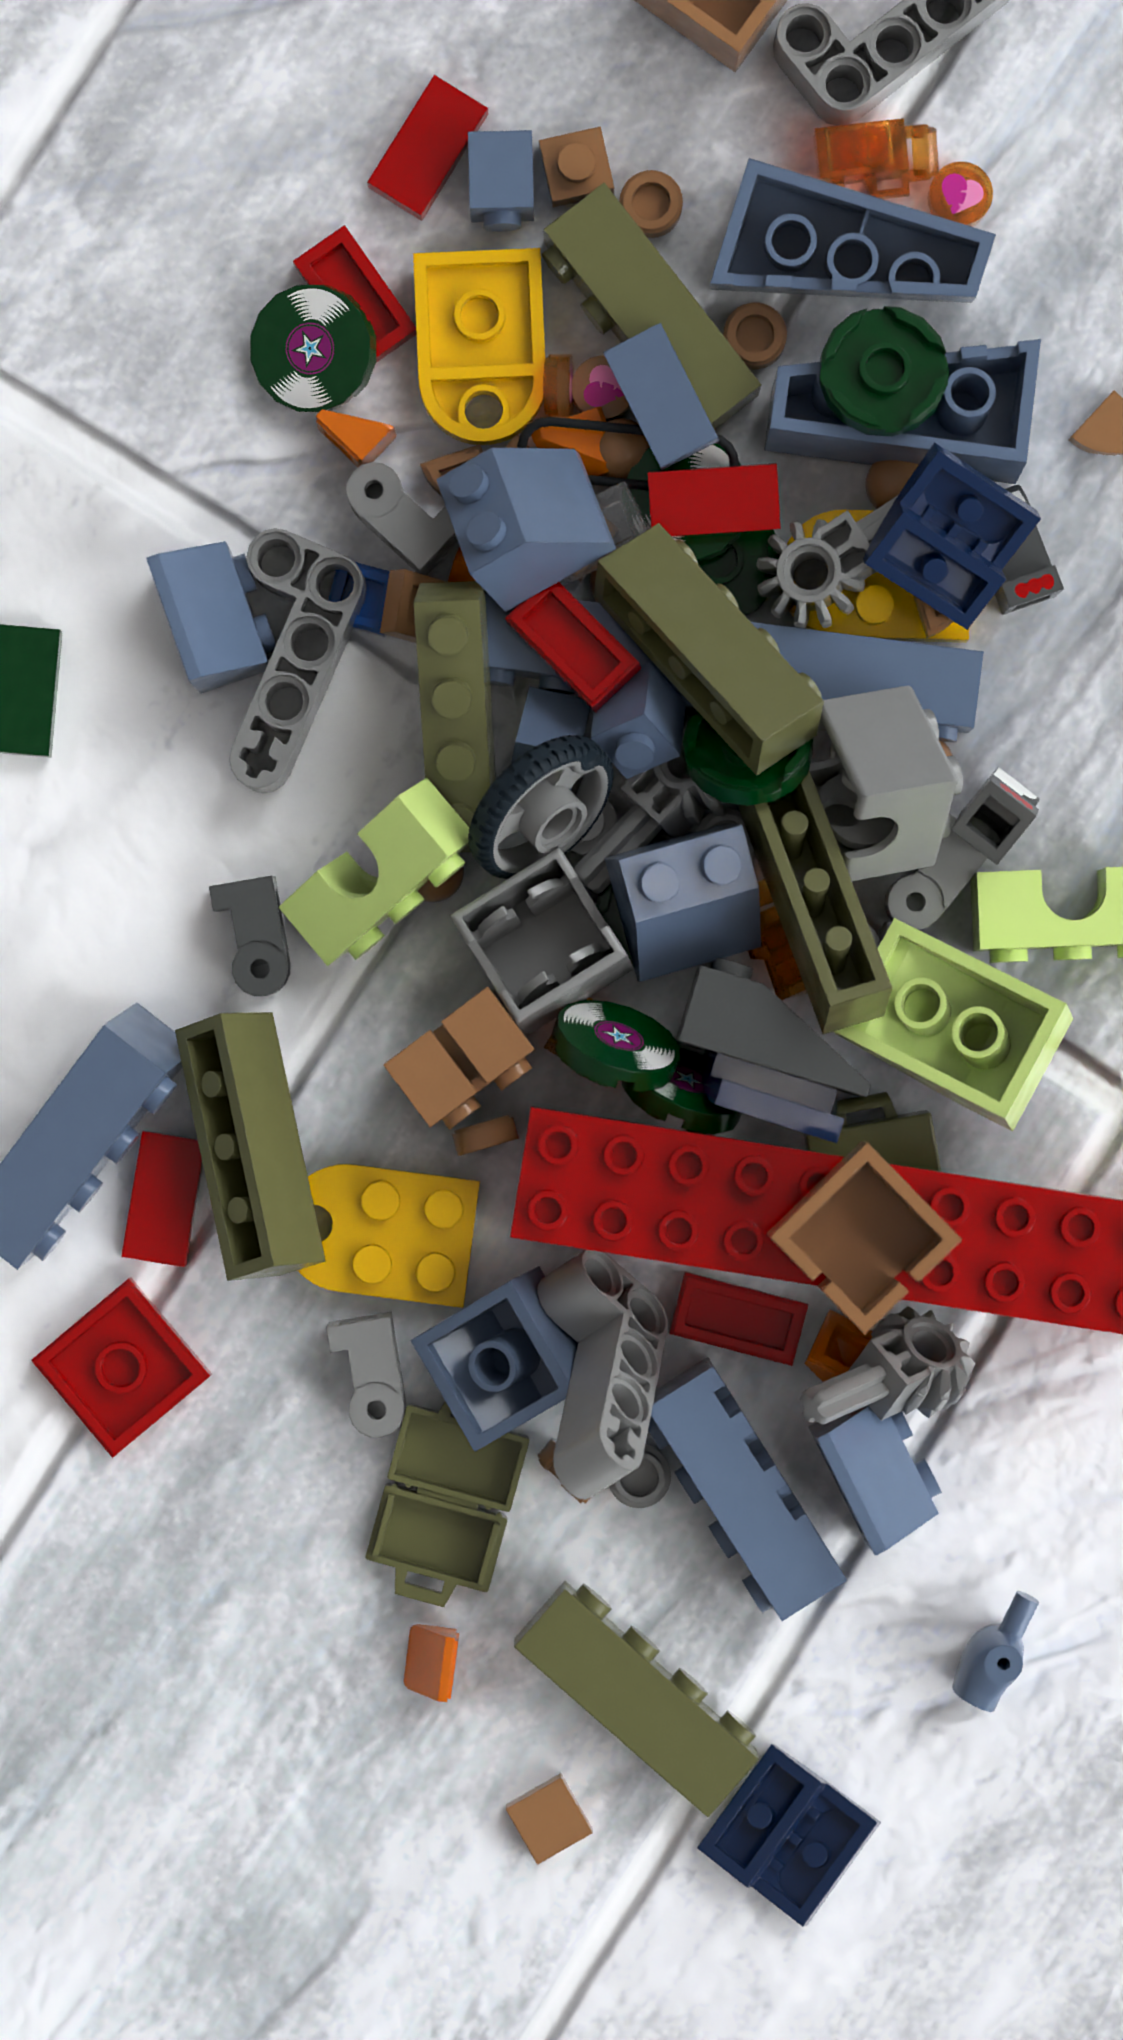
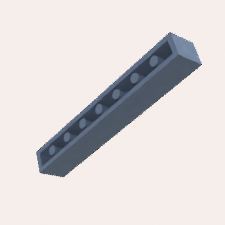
M485 591L491 685L514 686V678L517 676L540 679L539 689L563 694H576L507 624L504 618L517 606L505 612ZM578 600L641 666L651 662L684 700L687 710H696L600 603ZM751 622L756 628L765 629L774 638L779 647L780 654L797 673H805L815 682L821 693L822 700L911 686L922 708L931 709L935 714L939 728V741L957 742L958 732L969 733L975 726L984 651Z

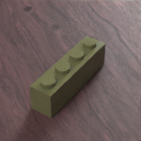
M605 182L543 229L544 244L548 248L541 253L545 263L562 284H566L572 279L587 298L580 304L581 308L601 334L604 335L611 329L622 343L659 323L662 324L714 430L758 397L762 384Z
M658 523L598 561L594 598L756 776L817 736L824 701L815 682L805 673H797L780 654L779 647L774 638L765 629L756 628L739 610L737 601L730 590L720 583L715 584L698 566L693 551L685 542L681 540L675 541Z
M477 581L420 583L414 600L425 778L427 777L467 826L470 827L480 800L496 779L485 590ZM469 845L465 847L460 853L470 852Z
M809 770V773L794 791L773 802L750 806L738 804V809L822 1034H826L883 1017L892 991V985Z
M273 1012L219 1013L175 1030L227 1281L281 1276L326 1262Z
M564 1581L515 1637L514 1648L709 1818L758 1762L757 1750L750 1744L756 1737V1734L731 1711L727 1710L720 1717L702 1701L708 1695V1692L686 1671L679 1668L672 1675L654 1658L660 1650L638 1629L630 1626L624 1633L610 1621L606 1615L612 1608L589 1586L583 1583L576 1591Z

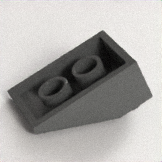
M716 958L711 968L702 965L697 968L677 1033V1043L703 1051L708 1049L755 1065L765 1066L778 1070V1072L796 1076L854 1096H868L871 1084L765 984L750 980L753 968L721 958Z

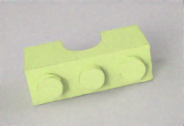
M427 777L398 795L357 833L376 858L378 878L365 872L351 855L345 852L316 871L278 907L327 966L347 952L355 960L363 956L385 936L378 928L381 923L390 917L397 924L425 900L418 892L423 885L430 880L435 888H437L465 864L459 853L469 845V827Z
M1105 867L1097 870L1096 902L1091 911L1079 920L1062 918L1047 906L1042 893L1041 870L976 872L970 879L973 951H989L990 963L1028 961V949L1053 948L1054 960L1092 959V947L1117 946V958H1123V867Z

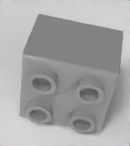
M911 686L823 700L824 704L818 732L827 731L831 740V759L811 763L809 770L851 880H862L933 866L936 863L942 838L948 837L951 832L949 811L953 796L960 794L963 788L962 770L958 760L954 756H946L939 742V728L935 714L931 709L922 708Z
M560 847L449 915L525 1037L557 1018L558 1013L568 1004L586 1000L634 970L624 948L600 914Z

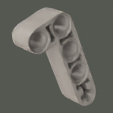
M902 0L851 41L847 39L828 13L822 8L810 3L797 4L787 9L780 17L773 44L774 57L782 71L821 119L835 126H847L866 115L1005 6L1009 0H944L950 2L956 8L959 15L956 21L946 24L936 22L927 12L926 6L936 0ZM805 28L817 35L820 45L811 52H800L789 45L786 36L795 29ZM885 39L898 40L906 46L909 57L900 63L887 62L880 57L876 50V45ZM835 78H845L851 80L857 86L859 96L851 102L842 103L834 100L829 95L826 85Z
M277 528L264 530L254 537L247 552L248 568L262 587L269 592L293 601L294 604L233 743L229 757L231 771L237 780L252 791L260 793L277 790L290 777L354 629V621L362 609L367 593L365 578L353 560L292 532ZM277 546H284L293 550L295 554L294 566L288 573L283 576L273 577L263 572L261 564L268 550ZM339 569L347 571L354 580L351 594L339 602H331L322 598L320 585L324 577ZM310 629L323 631L327 634L329 643L322 657L317 660L306 661L296 656L295 643L301 633ZM281 688H296L302 693L303 697L302 709L298 715L288 720H280L273 717L269 705L274 693ZM263 721L277 733L291 736L287 744H283L278 738L274 737L269 749V756L277 762L273 772L262 770L257 778H252L253 768L246 763V757L250 752L261 754L269 737L263 731L257 730L259 724Z
M585 1249L543 1277L537 1285V1295L545 1313L554 1323L578 1342L553 1454V1466L562 1486L571 1495L583 1500L593 1497L639 1468L643 1459L668 1330L665 1310L659 1300L646 1287L605 1252Z

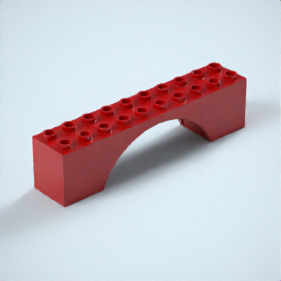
M531 1106L510 1238L818 1286L826 1276L821 1273L812 1281L766 1233L816 1186L844 1156ZM889 1164L962 1239L921 1281L913 1280L904 1270L894 1278L908 1291L902 1300L1123 1334V1199Z

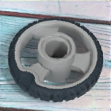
M568 735L541 743L512 762L485 792L471 820L468 844L470 852L477 863L489 874L498 878L509 879L558 847L561 848L564 854L573 849L596 823L610 796L614 780V770L606 752L590 738L580 735ZM583 775L580 787L576 795H574L570 788ZM517 831L528 840L516 847L498 849L500 842Z

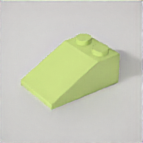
M894 918L877 948L892 985L885 1015L833 1032L957 1104L1013 1132L1073 1020L1068 1005Z

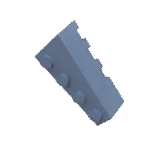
M749 158L710 287L711 290L972 303L977 296L996 234Z
M1041 339L1018 341L1015 346L987 348V345L960 347V350L957 352L945 353L949 368L948 385L935 413L916 429L893 437L866 435L845 425L827 406L819 384L820 362L778 366L771 391L764 451L868 465L885 460L906 461L919 465L932 445L937 443L992 481L1016 484L1027 463Z
M138 1002L103 1025L0 1163V1257L17 1270L34 1255L41 1261L48 1257L67 1232L59 1225L72 1208L80 1213L103 1184L97 1178V1175L109 1160L117 1164L124 1157L140 1135L134 1128L148 1111L154 1115L177 1086L172 1080L181 1070L182 1063L175 1031Z
M708 1357L657 1388L648 1432L660 1450L670 1444L683 1465L674 1473L694 1504L704 1499L717 1518V1521L708 1527L727 1558L729 1559L739 1553L750 1570L751 1575L742 1581L760 1611L764 1613L773 1607L781 1621H784L846 1582L847 1579L710 1359Z

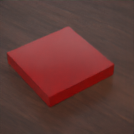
M132 1277L123 1282L31 1360L112 1458L212 1375Z

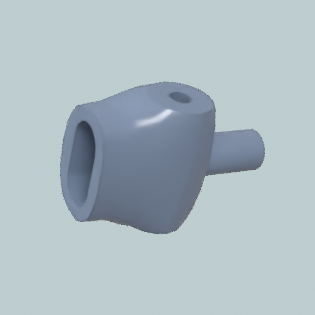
M1017 1591L1001 1624L996 1623L985 1626L978 1630L968 1641L960 1658L952 1684V1689L962 1700L983 1711L994 1712L996 1710L999 1700L1006 1689L1022 1672L1024 1656L1022 1637L1040 1603L1036 1598L1025 1592Z

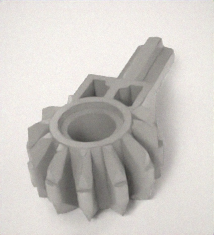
M897 496L855 522L848 510L828 523L825 520L818 519L813 528L812 538H805L804 529L799 521L790 523V532L795 540L791 544L787 545L781 537L775 534L771 535L768 543L780 557L779 559L760 557L757 560L756 566L758 570L766 574L776 575V577L763 581L757 587L761 597H772L781 594L773 603L771 608L772 614L779 619L785 616L795 605L794 625L796 628L803 629L808 624L810 611L817 612L818 620L823 628L832 626V618L827 607L833 603L841 612L849 615L854 610V606L849 598L842 594V590L863 591L865 588L864 580L877 572L867 566L863 558ZM810 559L822 561L828 566L829 571L827 580L822 586L813 590H805L794 584L795 570L802 562Z
M686 713L684 718L681 755L631 777L621 787V790L632 800L634 805L574 867L580 881L591 892L600 894L611 884L605 857L647 846L661 830L671 838L686 835L695 824L700 826L704 812L707 809H710L715 816L724 817V806L720 800L702 792L691 778L683 779L686 770L683 757V738L687 722L693 715Z
M907 1306L896 1315L890 1313L885 1320L882 1319L871 1333V1340L847 1372L812 1386L802 1393L800 1398L804 1406L802 1415L808 1422L817 1421L824 1425L869 1405L881 1421L902 1411L907 1415L914 1409H918L923 1415L930 1418L937 1411H941V1409L947 1410L951 1404L955 1405L966 1391L965 1386L971 1378L972 1370L976 1364L967 1355L970 1342L956 1337L952 1332L954 1323L944 1325L937 1321L932 1310L920 1316L914 1309Z

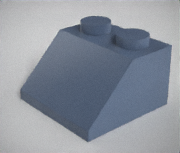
M491 447L436 479L470 575L505 612L616 549L582 458L575 449Z
M226 541L158 553L146 558L188 680L200 694L265 671L269 662L267 653L273 652L277 643L266 613L254 617L246 593L257 590L253 574L248 568L245 553L233 557L230 547Z
M725 823L604 858L638 982L716 960V958H725L761 947L759 885L743 825Z
M540 1266L508 1281L410 1340L474 1452L566 1399L578 1342L554 1323L542 1308L537 1295V1285L545 1275Z
M869 1405L824 1425L816 1422L808 1426L865 1542L875 1556L888 1550L939 1514L932 1498L941 1494V1489L925 1458L916 1463L913 1462L903 1440L913 1436V1433L902 1412L881 1421Z

